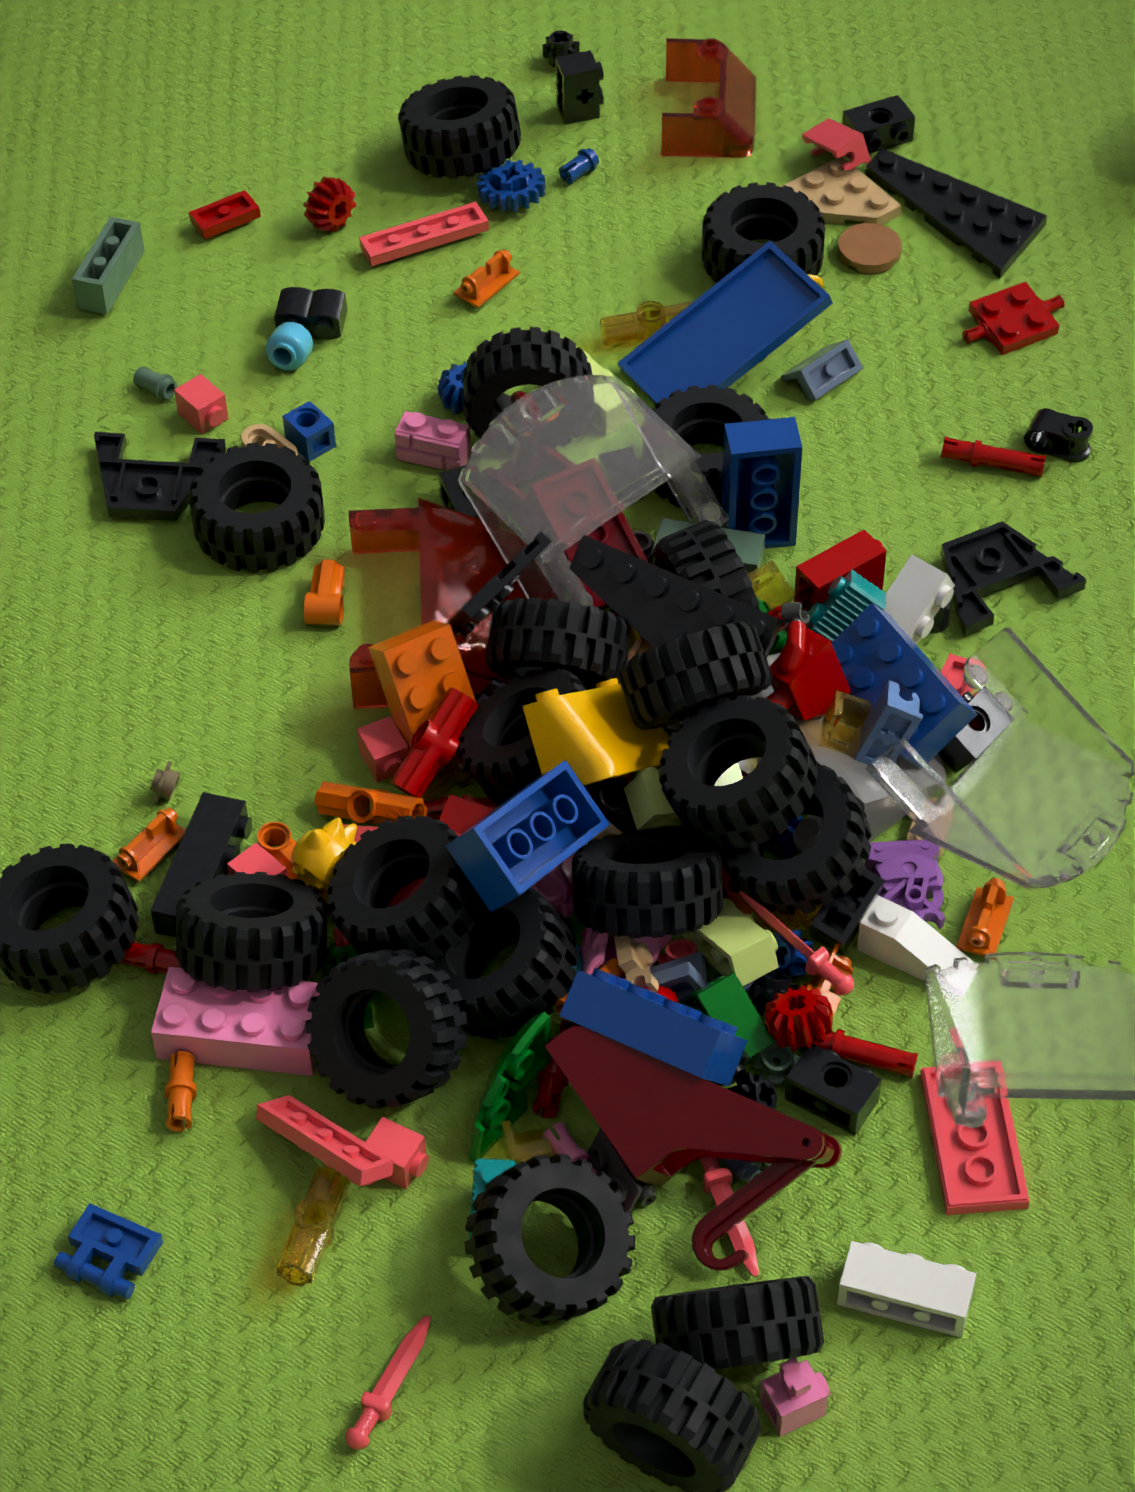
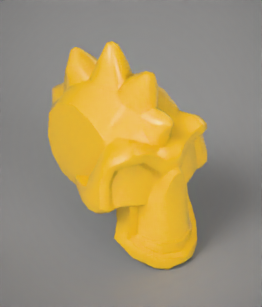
M338 817L328 822L323 828L307 831L298 840L291 855L292 872L298 878H301L306 886L311 885L316 888L326 904L329 896L327 893L330 878L335 877L333 869L337 861L344 859V851L351 843L353 845L357 843L354 841L358 828L357 825L352 823L343 827L342 820ZM327 906V918H328V915H329L330 912L328 911V906Z

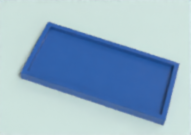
M769 241L617 364L620 370L654 405L664 397L669 399V395L679 389L682 392L687 391V388L690 386L698 385V388H707V385H717L718 389L725 390L726 387L731 386L833 304L827 292L772 241Z

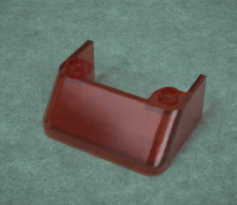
M666 38V81L715 82L720 84L719 98L705 97L697 101L694 105L693 113H662L661 156L743 158L751 155L754 151L756 76L723 42L717 39Z

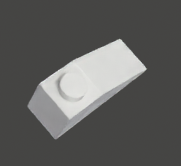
M877 896L860 922L858 951L960 999L963 998L979 972L980 967L917 914L881 896Z

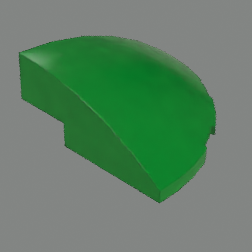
M545 1012L533 1016L519 1029L500 1055L488 1077L473 1123L469 1161L472 1163L477 1159H482L527 1111L526 1089L552 1061V1056L545 1047L551 1041L550 1015Z

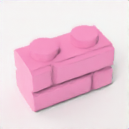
M404 412L394 434L395 445H397V460L441 470L465 466L472 451L471 432L468 425L457 423L450 419L444 420L426 416L419 412Z

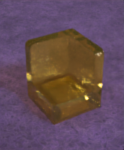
M773 560L747 574L752 582V588L757 598L764 600L771 610L785 602H791L795 597L794 591Z
M836 690L821 722L819 747H826L855 758L860 747L861 728L871 709V702Z
M510 1121L501 1122L502 1143L507 1160H513L518 1164L534 1156L546 1154L549 1158L553 1156L549 1138L543 1139L542 1130L536 1129L513 1134Z

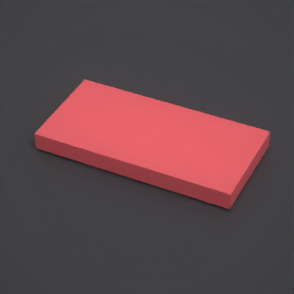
M1001 1062L921 1068V1085L946 1215L1028 1209L1030 1200Z

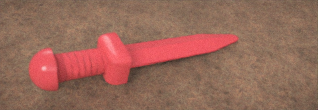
M739 891L741 898L753 911L807 959L805 966L807 973L810 975L819 973L836 988L834 993L837 995L845 996L852 992L854 988L853 977L851 975L845 976L828 961L829 953L823 946L814 952L764 906L744 892Z
M700 1158L705 1172L702 1185L705 1193L711 1192L715 1204L718 1206L733 1194L731 1189L732 1173L726 1167L721 1168L717 1158ZM743 1220L727 1233L735 1252L745 1250L748 1253V1258L743 1264L752 1276H758L759 1270L755 1245L745 1220Z
M429 1315L424 1316L404 1337L372 1393L366 1391L361 1397L362 1414L355 1426L348 1428L345 1434L346 1443L352 1449L361 1450L366 1448L370 1443L368 1436L377 1421H386L391 1416V1401L424 1345L431 1322Z

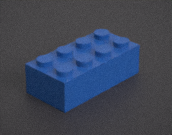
M795 417L724 424L721 527L765 534V549L796 545L802 443Z
M873 603L831 642L851 693L868 713H870L889 680L899 684V695L902 699L908 701L913 692L918 695L920 700L919 713L923 714V717L902 753L923 767L978 715L897 622Z
M564 760L536 778L448 843L446 848L490 912H493L520 896L608 827L610 823L568 762Z
M597 968L594 969L592 975L577 971L559 1015L697 1077L726 1086L730 1085L748 1040L735 1035L738 1027L702 1014V1012L674 1002L661 994L639 987L626 979Z

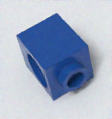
M311 401L282 416L285 438L294 444L297 451L309 462L336 447L334 423Z

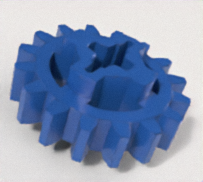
M506 160L505 165L494 166V169H491V171L478 176V195L481 197L483 204L489 203L490 209L499 206L501 207V212L506 210L517 212L518 207L523 206L529 209L530 202L538 204L539 197L545 196V175L542 174L541 168L534 169V163L532 162L523 165L522 160L517 162Z

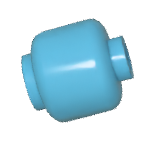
M285 322L279 325L267 340L266 355L277 368L284 371L296 370L303 365L312 352V336L301 324Z

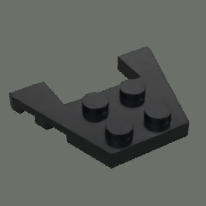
M95 432L94 434L109 517L177 521L189 504L190 485L193 478L198 475L197 472L205 463L210 464V459L219 452L222 455L226 453L225 439L195 438L189 463L123 459L127 444L124 433Z
M1003 521L945 542L941 546V557L946 574H948L955 585L953 587V600L964 635L993 625L994 614L982 600V596L1034 576H1039L1058 600L1084 590L1086 579L1078 572L1073 575L1064 569L1063 562L1056 557L1051 556L1048 558L1036 550L1037 544Z
M546 528L536 535L529 545L521 550L453 616L448 624L451 626L454 638L459 634L466 638L515 589L513 584L520 577L519 574L555 539Z

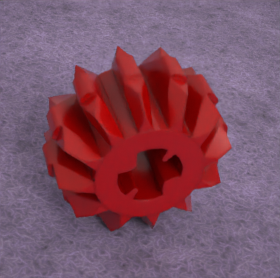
M324 176L320 183L314 182L313 190L307 192L309 195L308 200L303 203L306 208L304 216L315 228L321 231L336 233L339 226H346L348 217H353L351 210L357 205L353 201L356 193L352 191L346 182L339 178L335 179L334 177L328 178Z
M805 985L801 986L798 990H792L788 987L786 993L774 994L773 1001L765 1004V1026L768 1034L777 1042L779 1048L790 1045L793 1051H796L801 1046H806L810 1049L812 1043H823L825 1035L832 1032L833 1012L831 1003L828 1002L827 996L821 995L819 988L808 991Z

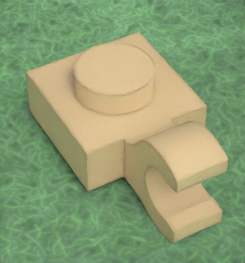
M629 936L614 937L619 966L625 972L626 980L639 987L647 985L651 991L658 992L659 983L650 971L649 965L653 963V958L647 945L644 942L638 943L635 938H629Z

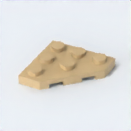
M844 157L836 158L784 184L792 187L796 193L801 191L807 195L809 201L812 200L820 209L819 211L823 214L825 223L845 224V220H853L882 225L901 215V205L856 167L851 170L841 168L843 163L848 162Z

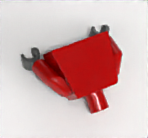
M787 602L783 604L781 609L782 620L787 625V640L778 658L769 666L772 674L771 686L774 691L766 699H770L772 703L782 705L790 714L800 720L807 721L811 718L826 716L830 711V706L851 693V690L831 641L806 627L805 624L809 622L810 616L807 611L801 610V602Z

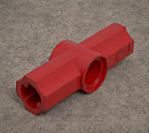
M449 687L430 719L425 720L413 734L409 744L411 749L390 783L409 796L421 798L439 768L447 765L455 755L460 744L458 738L479 706L474 699L454 687Z

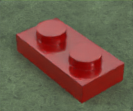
M246 190L189 212L190 222L204 239L261 217L260 207Z

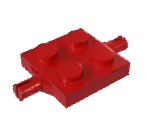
M1026 281L970 302L968 311L976 320L977 326L963 330V339L969 344L980 338H986V340L995 345L1001 355L1055 336L1059 332L1060 325L1050 312L1064 308V300L1061 298V295L1045 301L1041 300Z

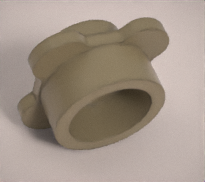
M168 761L165 771L157 769L150 790L156 791L154 803H158L160 797L170 801L178 783L180 773L170 769L172 765L170 761Z

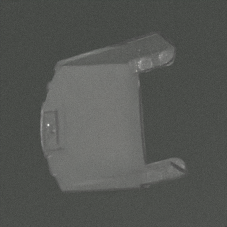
M584 375L569 377L537 388L517 399L489 424L490 427L485 431L481 439L475 442L467 465L462 468L458 479L460 486L507 564L529 545L544 528L555 538L519 574L520 577L517 582L528 599L540 598L549 600L550 598L593 606L592 596L585 590L579 578L569 569L571 562L568 561L563 551L581 540L583 534L587 536L665 481L690 523L708 520L722 526L729 521L696 463V460L701 458V456L618 377Z
M1006 627L976 650L966 660L964 665L965 672L963 677L965 683L970 688L977 689L978 691L985 686L1014 718L1008 727L979 757L968 764L951 785L948 786L905 739H901L881 756L874 759L865 769L916 823L909 832L1027 889L1046 888L1065 883L1083 874L1097 864L1111 850L1127 820L1124 818L1126 806L1132 803L1133 793L1128 790L1129 778L1134 775V762L1016 634Z
M1044 952L986 954L985 962L968 964V959L961 957L955 958L953 967L941 970V967L937 964L926 967L924 978L938 1097L946 1098L955 1124L970 1128L982 1126L987 1117V1106L984 1098L1135 1100V974L1120 971L1121 962L1108 960L1107 968L1083 964L1084 956Z

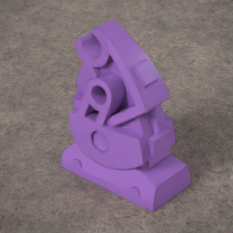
M939 839L869 842L871 845L870 856L867 860L862 859V862L865 865V869L885 880L881 897L913 911L925 922L935 923L940 930L944 926L945 916L940 911L944 895L942 890L943 875L938 865ZM927 898H933V900L930 902Z

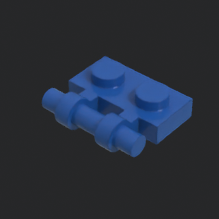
M89 1203L68 1235L70 1245L78 1248L74 1256L60 1252L55 1258L54 1267L65 1271L66 1276L74 1281L81 1282L85 1280L98 1286L99 1292L110 1297L116 1294L129 1299L134 1292L135 1284L123 1279L124 1274L127 1270L140 1276L144 1274L163 1244L162 1235ZM95 1256L111 1262L106 1271L90 1264Z

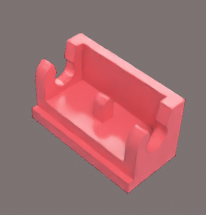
M830 118L801 135L803 142L813 143L818 146L810 151L815 156L829 151L836 158L843 156L849 158L848 162L841 165V168L844 170H851L863 162L868 163L871 161L863 134Z

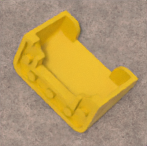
M617 678L599 682L596 684L595 689L559 695L558 689L541 692L535 695L537 702L523 706L542 775L566 760L583 786L621 777V779L627 778L644 768H660L663 750L669 749L667 742L670 736L662 726L643 730L633 723L621 684L618 683Z

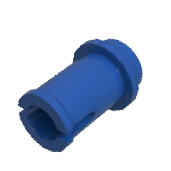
M592 149L579 150L578 156L559 168V174L564 181L566 180L567 184L574 183L576 179L588 171L596 170L599 158Z

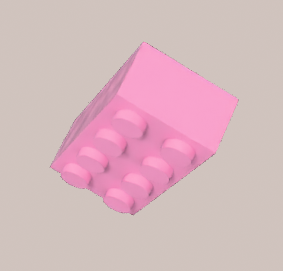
M169 967L151 1031L157 1059L169 1060L172 1053L176 1055L177 1051H187L195 1056V1063L313 1076L317 1057L316 1055L310 1056L307 1045L312 1043L311 1034H306V1020L312 1019V1012H309L307 1008L310 998L319 996V993L316 992L318 983L301 981L299 985L293 987L283 986L280 990L275 991L265 989L259 990V992H247V990H237L235 992L227 991L224 987L218 986L213 988L207 986L204 981L197 982L192 979L182 968Z

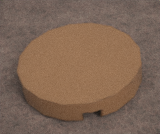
M877 223L853 225L843 231L838 240V257L841 262L848 268L849 265L856 267V271L863 274H877L888 271L901 258V239L897 233L889 227Z

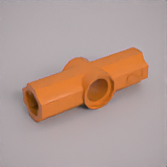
M324 781L315 793L314 804L317 806L319 814L351 819L356 823L379 824L386 820L395 822L397 817L412 816L415 819L417 815H427V807L424 805L423 798L389 793L384 789H367Z

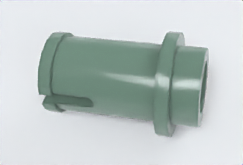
M145 366L138 368L134 374V384L154 393L157 399H170L174 396V389L177 388V383L171 375H161L149 370Z

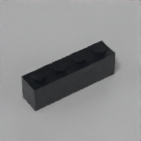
M205 792L202 793L150 910L155 933L176 937V905L186 889L190 886H195L198 881L203 879L211 880L216 875H228L227 863L240 854L239 847L243 839H248L252 829V818L248 817L246 801Z

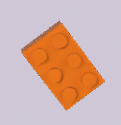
M433 620L368 647L394 723L408 746L417 728L425 720L430 719L449 687H454L465 693L476 702L450 624Z

